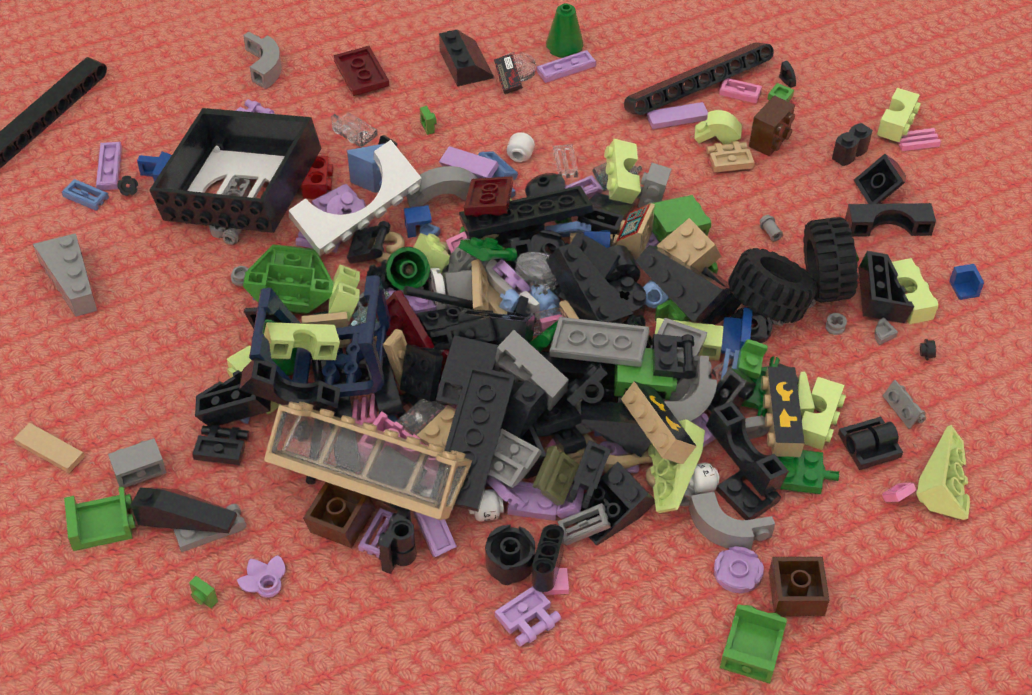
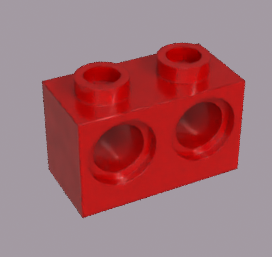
M317 156L301 184L303 199H316L328 193V191H332V178L329 177L333 176V164H329V156Z

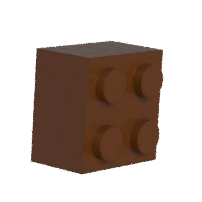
M774 95L754 116L749 147L767 156H770L775 150L778 151L782 142L785 139L788 140L792 134L791 124L795 119V105Z
M325 482L303 519L310 533L352 548L374 512L375 506L370 496Z
M772 557L769 580L774 613L780 616H825L830 600L823 557Z

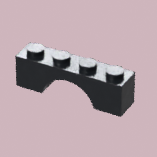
M931 203L848 204L845 216L846 221L849 223V228H851L852 237L870 236L875 227L883 224H893L902 227L911 236H932L936 223Z
M256 357L242 371L239 390L281 405H288L289 402H305L313 405V409L320 411L322 408L334 412L338 408L340 388L322 381L306 384L291 382L278 374L277 365Z
M732 401L714 408L706 427L759 494L764 496L779 489L789 472L775 454L764 455L752 445L746 431V418Z

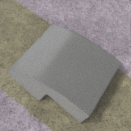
M501 429L489 476L513 489L533 467L542 451Z

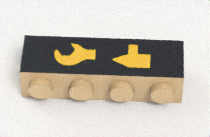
M767 367L766 375L761 378V389L765 390L766 393L763 396V407L767 408L768 412L765 415V427H769L770 431L767 434V446L771 447L772 454L776 456L801 457L804 447V435L795 367Z
M634 381L621 400L660 456L664 459L684 464L696 448V444L657 391L650 386Z

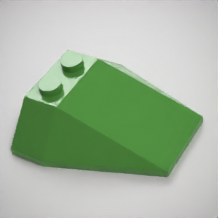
M273 244L245 272L243 287L257 302H259L261 289L272 288L289 311L300 314L311 312L331 297L333 280L314 249Z

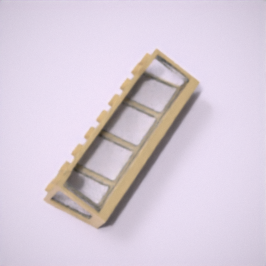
M289 402L288 405H279L264 458L265 462L438 520L449 518L472 463V460L465 458L464 453L451 450V452L442 451V446L429 443L426 446L420 444V439L407 436L404 439L398 437L399 433L393 430L385 429L382 432L376 430L377 425L363 422V425L355 423V418L349 416L335 417V412L322 408L320 411L313 409V405L305 402Z

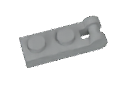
M231 504L226 507L237 513L229 534L173 529L181 552L245 529L246 522L243 517H240L241 510L239 505Z

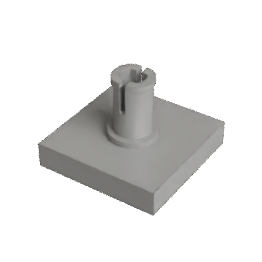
M667 318L664 319L657 333L680 337L686 334L692 335L694 337L693 356L699 355L707 337V332ZM677 347L678 367H684L683 348Z

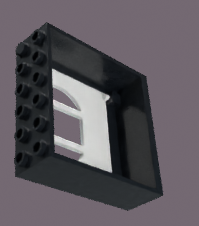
M202 108L150 188V193L163 221L274 233L322 149L312 117ZM234 177L257 180L247 197L224 195ZM225 178L216 194L205 193L209 186ZM264 182H269L261 198H256Z

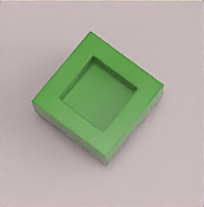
M777 83L768 93L767 100H770L775 95L789 102L794 95V90Z
M427 106L420 107V123L427 135L435 133L434 125L437 124L435 114L431 113Z
M195 576L189 582L192 591L191 596L198 604L202 605L204 603L209 608H212L218 602L215 589L202 579Z

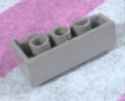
M76 233L33 244L39 263L44 267L47 275L52 279L55 287L60 291L75 317L97 311Z

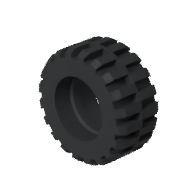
M842 217L809 221L804 229L803 249L806 271L814 278L817 284V294L814 299L820 303L851 299L856 294L858 286V264L854 238L852 237L849 223Z
M750 248L744 251L728 279L729 289L732 290L736 299H739L744 306H748L755 313L758 312L762 314L761 316L769 317L777 322L794 323L801 320L817 294L816 281L804 268L790 261L789 258L780 256L773 251L769 252L766 249Z

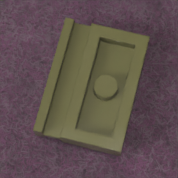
M556 446L549 447L532 487L541 490L540 493L557 506L563 505L579 464L564 452H559Z

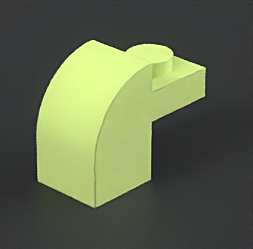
M710 111L706 121L695 125L694 139L698 143H702L716 136L722 144H730L732 141L741 139L742 124L733 114L727 111Z

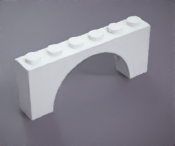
M391 140L374 151V161L381 172L382 185L377 196L368 206L351 214L338 215L316 208L305 198L289 210V218L319 256L324 253L329 254L336 248V244L341 241L346 242L353 236V232L358 229L363 230L370 224L369 221L373 218H380L387 212L386 209L393 205L395 207L403 201V197L409 193L412 195L420 189L421 176Z

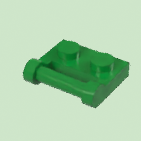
M471 237L470 240L460 241L459 248L481 261H490L491 259L514 261L517 258V251L514 248H504L493 238L486 237L485 240Z
M558 320L529 344L537 351H542L553 341Z

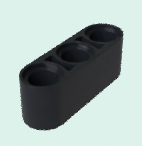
M386 355L383 357L382 365L384 383L381 390L374 393L379 412L382 411L390 417L403 413L404 409L393 370ZM366 362V366H367V369H368L369 377H370V380H372V377H371V374H370V371H369V368H368V365H367V362Z
M550 524L543 528L533 560L532 586L540 592L552 590L557 579L564 553V529L559 525Z

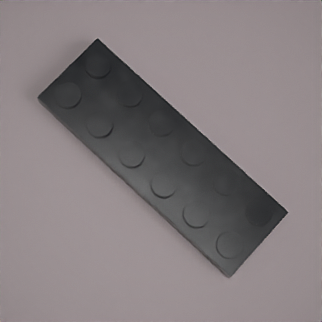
M576 186L512 200L509 202L507 213L502 215L483 214L474 217L465 215L464 211H461L459 216L469 239L471 237L481 239L492 234L499 235L510 230H522L533 225H543L551 221H562L569 217L584 216L587 213L593 212V204L582 187Z
M473 365L468 367L444 451L451 452V450L462 452L465 454V458L472 460L454 506L479 512L515 383V375ZM440 463L431 499L441 502L451 465ZM458 466L456 468L447 503L449 501V498L451 496L450 494H452L451 492L454 489L453 487L455 485V482H457L456 480H458V475H460L459 473H461V468H463V466Z

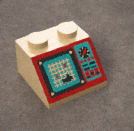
M650 203L629 212L626 221L622 220L619 229L620 234L615 235L612 246L622 245L627 247L636 260L645 250L652 235L655 204Z

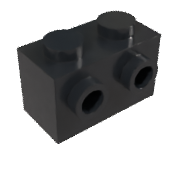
M451 307L417 313V317L427 335L431 338L433 345L449 340L447 334L431 337L430 332L448 325L457 324L461 309L459 307Z
M729 368L717 384L714 397L707 409L712 412L714 408L732 401L740 411L739 407L753 395V389L757 384L742 371Z

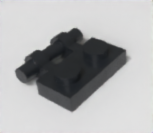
M215 424L211 426L203 425L201 434L208 436L198 435L192 453L193 459L240 465L245 449V441L239 439L248 440L249 431L241 430L240 427L229 429L221 428L220 425Z

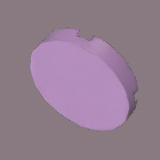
M730 547L729 550L720 552L715 559L714 576L716 581L730 592H750L759 586L763 578L764 566L762 561L760 562L758 555L754 551L745 547Z

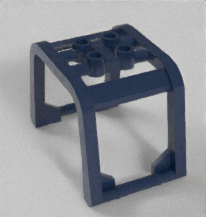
M376 275L366 276L364 297L368 303L366 322L360 323L358 326L336 328L339 341L352 339L351 344L346 349L348 355L342 354L338 348L336 360H326V365L322 369L325 383L340 388L339 397L376 393L381 390L384 383L382 371L383 343L386 339V332L390 327L391 318L381 279ZM263 288L260 290L249 358L252 360L256 357L276 365L271 359L269 341L263 335L266 312L274 314L282 323L301 324V322L283 304L272 288ZM376 313H377L378 318H379V322H377V323H375V321H376ZM375 336H377L376 345H375V342H374V337H375ZM297 347L293 379L291 380L276 366L278 374L291 382L308 383L311 353L304 348ZM365 358L372 380L356 383L362 376L359 363ZM338 369H343L347 375L346 384L334 385L340 379Z

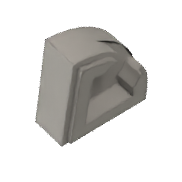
M883 317L876 326L875 339L881 345L897 337L898 331Z

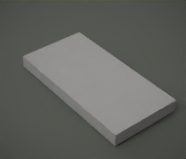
M559 317L550 348V356L641 367L649 336V327Z

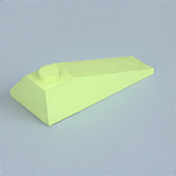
M687 419L681 420L679 423L696 444V448L684 464L662 458L652 443L648 447V455L652 458L653 463L650 469L651 474L655 477L653 492L656 512L658 513L678 510L702 454L705 430Z
M952 425L947 426L922 472L916 494L919 501L924 503L929 511L965 520L968 519L970 497L964 491V485L968 484V478L964 475L962 468L963 465H966L964 441Z

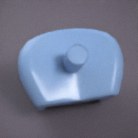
M513 289L507 290L505 295L501 293L499 297L502 298L499 307L505 311L513 312L518 304L519 294Z

